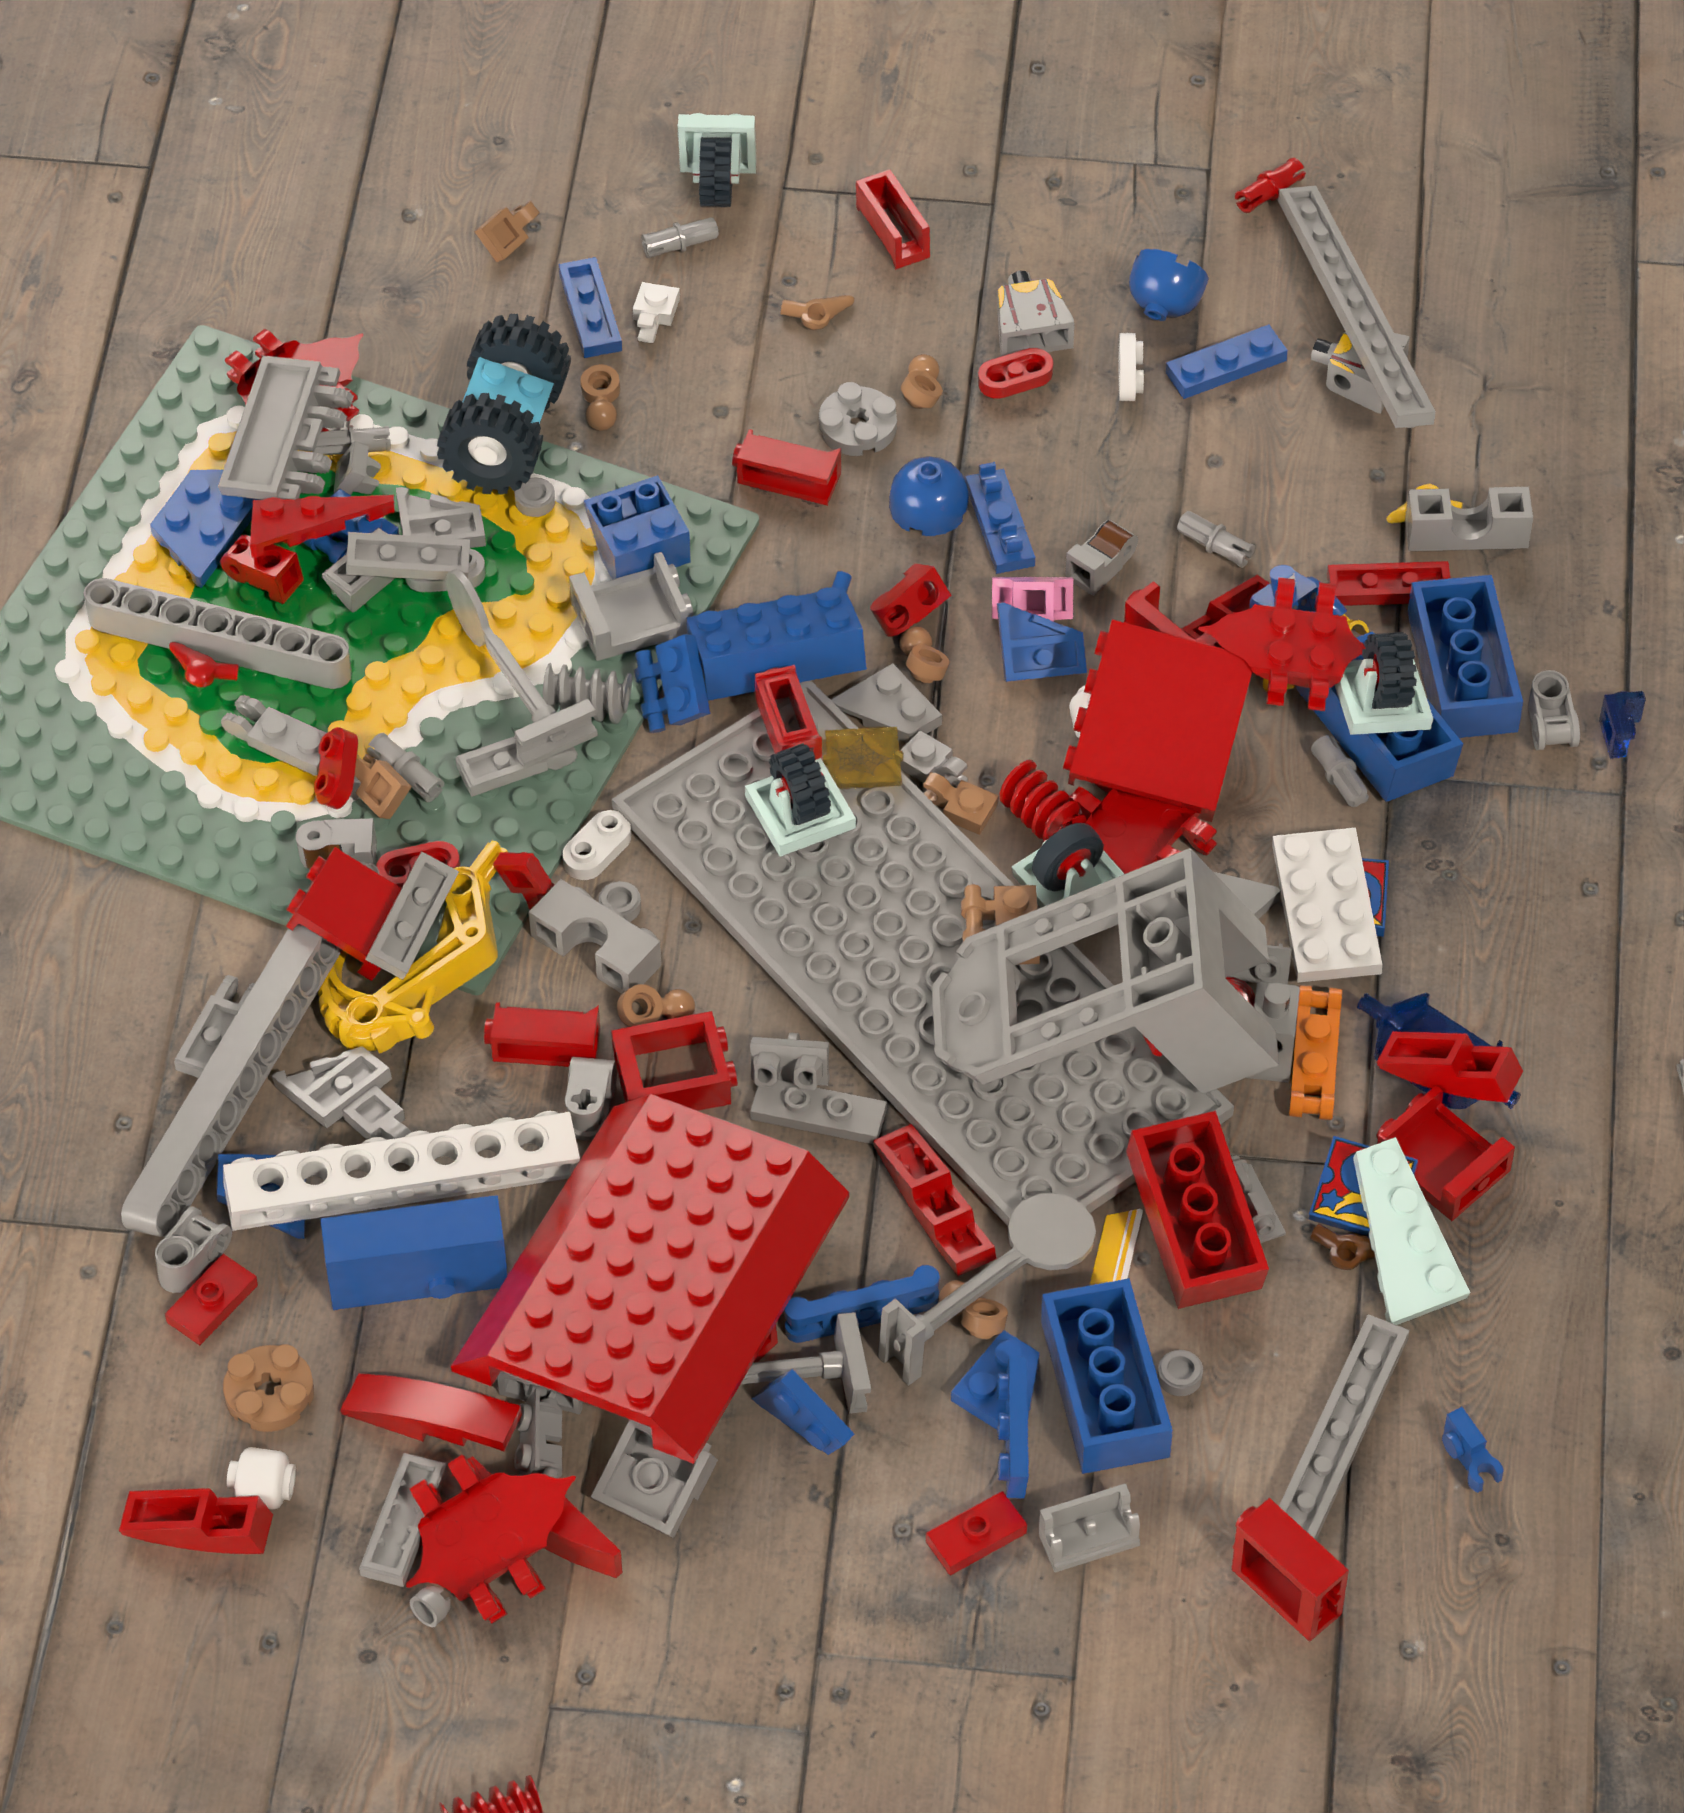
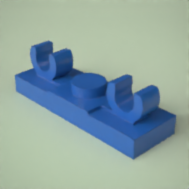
M995 462L979 465V473L966 476L965 482L996 574L1034 567L1035 555L1005 470H996Z

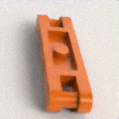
M1300 985L1289 1116L1302 1117V1113L1319 1115V1119L1332 1120L1342 989L1329 988V992L1312 991V986ZM1311 1007L1327 1009V1015L1310 1014ZM1304 1094L1319 1095L1321 1098L1306 1097Z

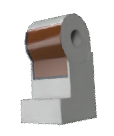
M1112 520L1105 521L1082 546L1076 544L1066 553L1065 577H1073V584L1094 596L1131 558L1137 547L1138 537ZM1083 569L1090 572V579L1085 578L1081 574Z
M373 818L311 821L301 825L296 832L295 837L300 862L308 869L312 867L318 856L326 860L334 847L357 861L376 865L377 837Z

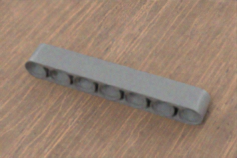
M108 578L95 579L88 583L84 589L89 623L94 629L101 632L169 648L170 642H178L206 654L216 661L239 664L240 667L329 689L343 687L350 681L352 676L348 643L337 635Z

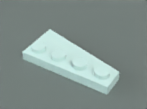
M1396 1137L1357 1151L1353 1159L1363 1209L1368 1217L1370 1227L1369 1238L1371 1248L1375 1252L1379 1272L1377 1278L1386 1306V1321L1399 1325L1466 1299L1470 1294L1468 1286Z

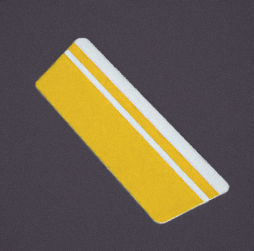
M1142 1209L1106 1216L1090 1285L1128 1278L1143 1214Z

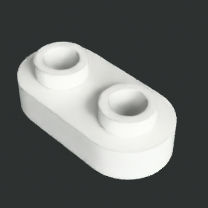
M1119 333V401H1135L1136 393L1143 394L1144 370H1136V364H1143V341H1136L1135 333Z
M606 810L596 814L564 847L563 865L566 873L578 880L593 879L601 874L629 845L631 841V824L619 811ZM580 852H588L589 854H587V855H579L578 853H580Z

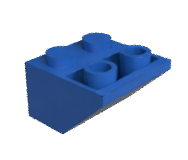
M658 475L584 500V507L601 560L612 580L653 568L654 554L658 552L663 553L668 565L674 564L675 567H679L691 562L689 530Z

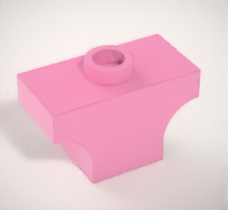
M992 577V619H998L997 603L1012 605L1053 622L1055 620L1073 619V577Z

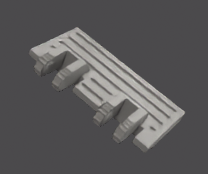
M271 356L262 357L218 485L222 495L262 500L271 497L296 500L299 498L300 493H322L326 481L312 473H329L332 460L323 454L306 451H315L322 427L344 428L347 416L342 411L334 408L342 407L344 409L351 407L354 395L349 390L330 387L337 385L341 373L339 368L323 367L321 362Z

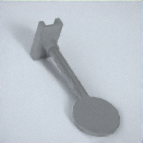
M458 569L448 572L446 574L447 591L461 626L475 645L479 647L486 645L488 653L532 714V724L514 731L517 758L524 768L530 767L598 736V731L591 721V717L596 715V709L589 699L559 712H556L551 705H547L504 642L491 630L483 605L469 579Z
M1057 1193L1036 1194L1023 1200L1012 1212L1007 1232L1010 1246L1012 1247L1011 1250L923 1315L917 1314L914 1316L896 1298L882 1308L878 1358L885 1363L895 1356L904 1365L902 1381L909 1386L922 1376L924 1343L933 1337L934 1331L1022 1265L1028 1263L1033 1267L1041 1269L1060 1270L1068 1269L1082 1262L1092 1251L1096 1236L1094 1219L1083 1204L1070 1196Z
M856 1313L838 1314L834 1332L836 1351L823 1352L817 1357L753 1363L741 1384L774 1381L791 1369L801 1378L821 1376L822 1379L842 1378L849 1414L867 1412L868 1406L865 1394L871 1393V1384Z

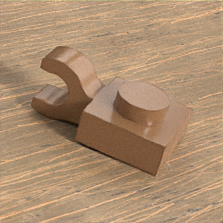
M528 201L523 207L518 205L511 212L505 207L499 209L474 232L495 261L499 262L506 259L529 238L522 228L539 214V211L532 201Z
M357 754L355 777L361 782V785L355 793L379 818L391 819L412 786L387 761L375 760L369 754H365L363 759H361Z
M930 772L923 784V787L926 788L924 793L935 806L944 808L943 814L953 824L979 835L998 806L999 795L963 780L960 781L957 788H954L946 778L937 773Z

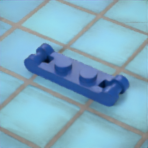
M922 1265L910 1277L894 1281L881 1280L871 1284L869 1287L849 1292L836 1291L825 1298L808 1301L802 1297L791 1298L785 1307V1335L790 1341L796 1343L834 1335L837 1316L844 1313L855 1312L859 1328L881 1323L882 1308L895 1298L913 1315L926 1312L939 1302V1272L933 1266Z

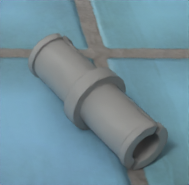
M384 732L376 735L369 743L371 747L367 748V753L377 760L387 761L425 801H433L442 792L441 787H444V781L420 764V757L412 751L406 752Z

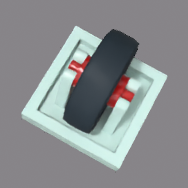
M1084 823L1071 824L1059 830L1049 839L1045 840L1041 848L1012 866V874L1021 886L1036 885L1037 904L1040 908L1124 875L1121 869L1103 850L1104 844L1097 832L1091 826Z

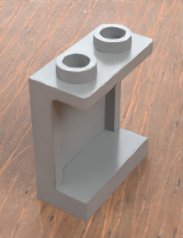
M662 552L654 554V567L592 586H590L585 572L569 576L571 604L596 661L688 634L686 618L693 616L692 604L687 593H680L678 589L680 581L674 564H667Z

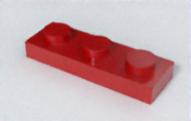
M1448 561L1328 565L1327 570L1328 583L1336 584L1335 596L1343 606L1409 604L1412 582L1451 579Z

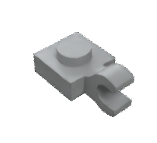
M919 731L895 755V765L923 783L930 772L943 776L954 788H957L961 780L968 782V778L962 775L968 768L967 764L960 758L953 757L951 748L922 731Z
M376 1085L342 1109L344 1120L365 1139L383 1137L389 1140L402 1138L412 1133L401 1123L405 1120L403 1109Z

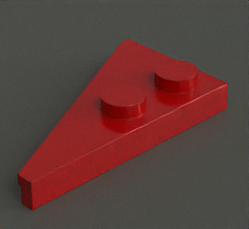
M394 495L324 498L308 496L296 500L271 497L264 500H253L250 536L251 558L264 556V547L274 543L284 542L289 547H292L308 539H317L345 530V521L365 514L370 522L383 518L389 513H395Z

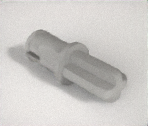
M710 217L681 226L676 222L673 223V227L642 234L641 239L645 255L649 259L676 250L685 252L687 246L716 239L719 235V230L715 219Z
M348 426V430L323 431L320 433L315 451L312 452L323 455L344 454L354 441L369 446L368 452L391 451V440L386 439L390 436L389 426L354 429L353 426Z
M1187 511L1179 519L1177 530L1204 545L1206 552L1210 554L1216 552L1238 564L1241 568L1245 567L1248 563L1245 557L1251 559L1255 546L1227 532L1225 525L1219 524L1217 526L1191 511Z
M1325 735L1317 739L1313 743L1311 751L1323 766L1328 783L1336 785L1349 806L1358 807L1360 804L1366 803L1369 795L1367 794V788L1355 772L1356 764L1354 761L1345 757L1333 736Z

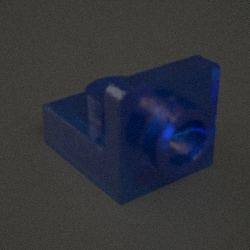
M1621 691L1604 695L1599 722L1610 759L1627 756L1630 740H1634L1636 735L1635 723L1641 721L1646 698L1643 691Z

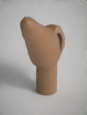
M851 295L813 299L806 303L784 299L781 306V315L801 318L802 324L806 328L820 330L825 328L829 320L853 305L855 299Z

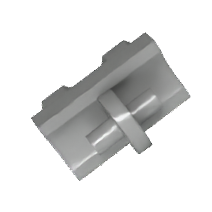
M789 1033L788 1039L752 1037L750 1043L751 1080L757 1086L772 1087L773 1084L777 1083V1080L792 1082L799 1089L815 1090L817 1085L828 1086L830 1079L828 1064L829 1042L800 1040L799 1033Z

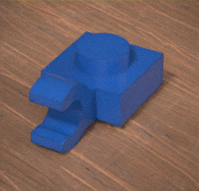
M1463 1407L1448 1413L1442 1441L1448 1454L1453 1459L1458 1458L1468 1471L1467 1481L1471 1489L1477 1493L1482 1491L1484 1481L1479 1476L1481 1472L1490 1473L1497 1483L1502 1481L1504 1472L1502 1464L1487 1451V1440Z

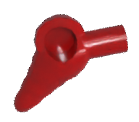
M170 642V651L183 666L185 678L190 684L196 687H207L212 684L214 679L238 680L239 664L219 663L210 656L189 648L184 644Z

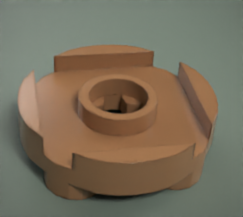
M288 1344L280 1346L265 1345L250 1349L243 1354L234 1355L230 1359L228 1371L223 1381V1392L227 1409L232 1417L237 1421L239 1418L243 1422L249 1423L251 1429L272 1432L285 1429L301 1418L300 1413L306 1408L308 1403L310 1406L313 1400L314 1384L310 1367L299 1356L297 1349ZM268 1381L279 1384L274 1387V1394L265 1395L264 1390H257V1388L262 1383Z

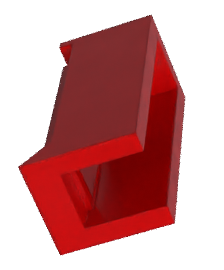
M889 169L857 180V210L863 213L890 253L895 269L897 270L930 258V226L893 172ZM888 208L909 238V242L902 244L901 234L884 209Z
M749 429L743 444L737 443L734 449L732 465L737 467L738 484L828 506L841 475V448L826 453V451L765 436L753 435V430Z
M795 665L772 668L755 674V699L774 753L804 743L814 753L815 760L822 759V737L817 732L796 674ZM789 697L801 730L786 732L775 700Z
M496 1002L493 1019L487 1018L485 1022L484 1043L491 1044L493 1062L570 1067L572 1057L596 1059L600 1036L599 1005L584 1014V1012L521 1007L501 1008L500 1002Z

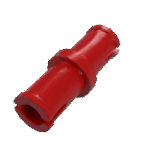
M1290 158L1273 171L1266 170L1259 174L1257 181L1235 193V200L1245 197L1236 203L1239 209L1244 213H1250L1266 201L1278 199L1280 189L1288 188L1305 178V171L1295 174L1304 168L1303 164L1296 158Z

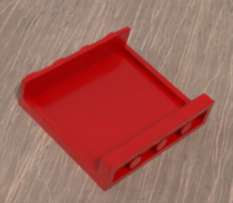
M1112 619L1108 632L1100 630L1094 654L1102 656L1098 670L1090 668L1084 693L1091 694L1088 708L1079 707L1073 731L1081 732L1077 747L1069 745L1063 769L1070 771L1068 784L1074 786L1075 779L1192 809L1200 814L1197 819L1212 822L1252 670L1243 658L1223 648Z

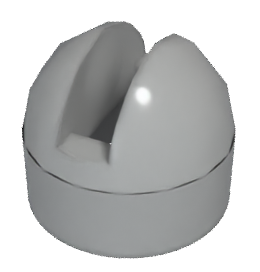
M427 1586L410 1600L412 1612L426 1626L435 1627L451 1609L450 1597L444 1599L441 1595L444 1589L441 1587Z

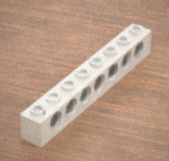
M545 1111L535 1115L533 1118L515 1120L514 1118L506 1117L497 1119L491 1124L473 1127L469 1124H460L451 1127L448 1131L442 1132L415 1131L405 1137L386 1140L382 1137H375L357 1145L343 1147L340 1144H329L321 1147L318 1151L305 1153L284 1151L275 1157L259 1160L251 1157L240 1158L231 1164L223 1165V1183L232 1231L569 1179L580 1161L570 1112L558 1114L556 1111ZM525 1143H533L539 1146L540 1149L531 1152L522 1149L520 1146ZM491 1150L497 1155L492 1158H484L478 1155V1152ZM446 1156L453 1159L454 1162L442 1165L437 1163L435 1159ZM396 1163H405L411 1168L400 1172L394 1170L391 1166ZM352 1170H363L368 1175L363 1178H353L348 1173ZM311 1176H317L322 1178L324 1182L318 1185H310L304 1180ZM267 1183H275L281 1188L274 1192H267L260 1187Z

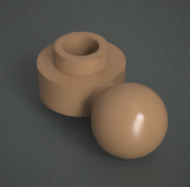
M921 354L911 360L908 367L909 373L901 384V391L904 394L905 400L911 406L918 409L932 408L943 392L941 385L936 380L939 375V365L932 356Z
M599 364L587 368L581 376L580 383L584 399L591 403L586 409L587 423L595 430L605 431L616 422L617 412L612 402L620 394V380L614 368Z
M913 626L904 631L900 638V648L908 656L906 666L911 671V675L924 683L942 680L950 661L941 651L932 648V638L929 632L919 626Z
M644 984L635 985L624 991L617 1003L618 1015L628 1027L657 1022L661 1015H664L666 1019L693 1015L695 1011V1001L687 991L682 989L671 990L661 998L654 988ZM633 1001L638 1002L642 1006L641 1015L635 1014L632 1010Z
M954 1280L945 1284L940 1291L939 1302L965 1284V1282ZM978 1298L955 1316L962 1315L961 1323L969 1330L972 1336L990 1339L1005 1330L1008 1310L997 1301Z

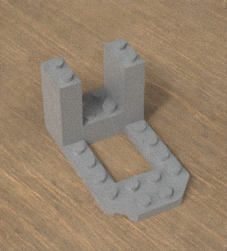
M1191 848L967 937L956 952L960 958L948 974L942 972L932 985L935 1056L945 1065L983 1085L1134 1026L1202 1094L1279 1065L1276 1030L1225 979L1228 976L1269 961L1265 926ZM1119 925L1122 983L1018 1023L1015 965Z

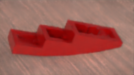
M912 1124L873 1140L874 1148L911 1211L957 1276L997 1259L995 1246L974 1221L972 1207L952 1184L950 1170Z
M360 1373L340 1409L342 1415L424 1442L426 1435H430L464 1447L467 1440L503 1452L522 1416L520 1405L480 1393L433 1382Z
M473 1456L470 1457L480 1473L481 1480L491 1476ZM565 1497L561 1516L549 1532L546 1540L547 1546L544 1549L574 1564L613 1578L620 1576L623 1573L621 1550Z

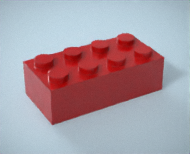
M1216 1111L1132 1130L1126 1153L1177 1308L1181 1309L1262 1289L1269 1267Z

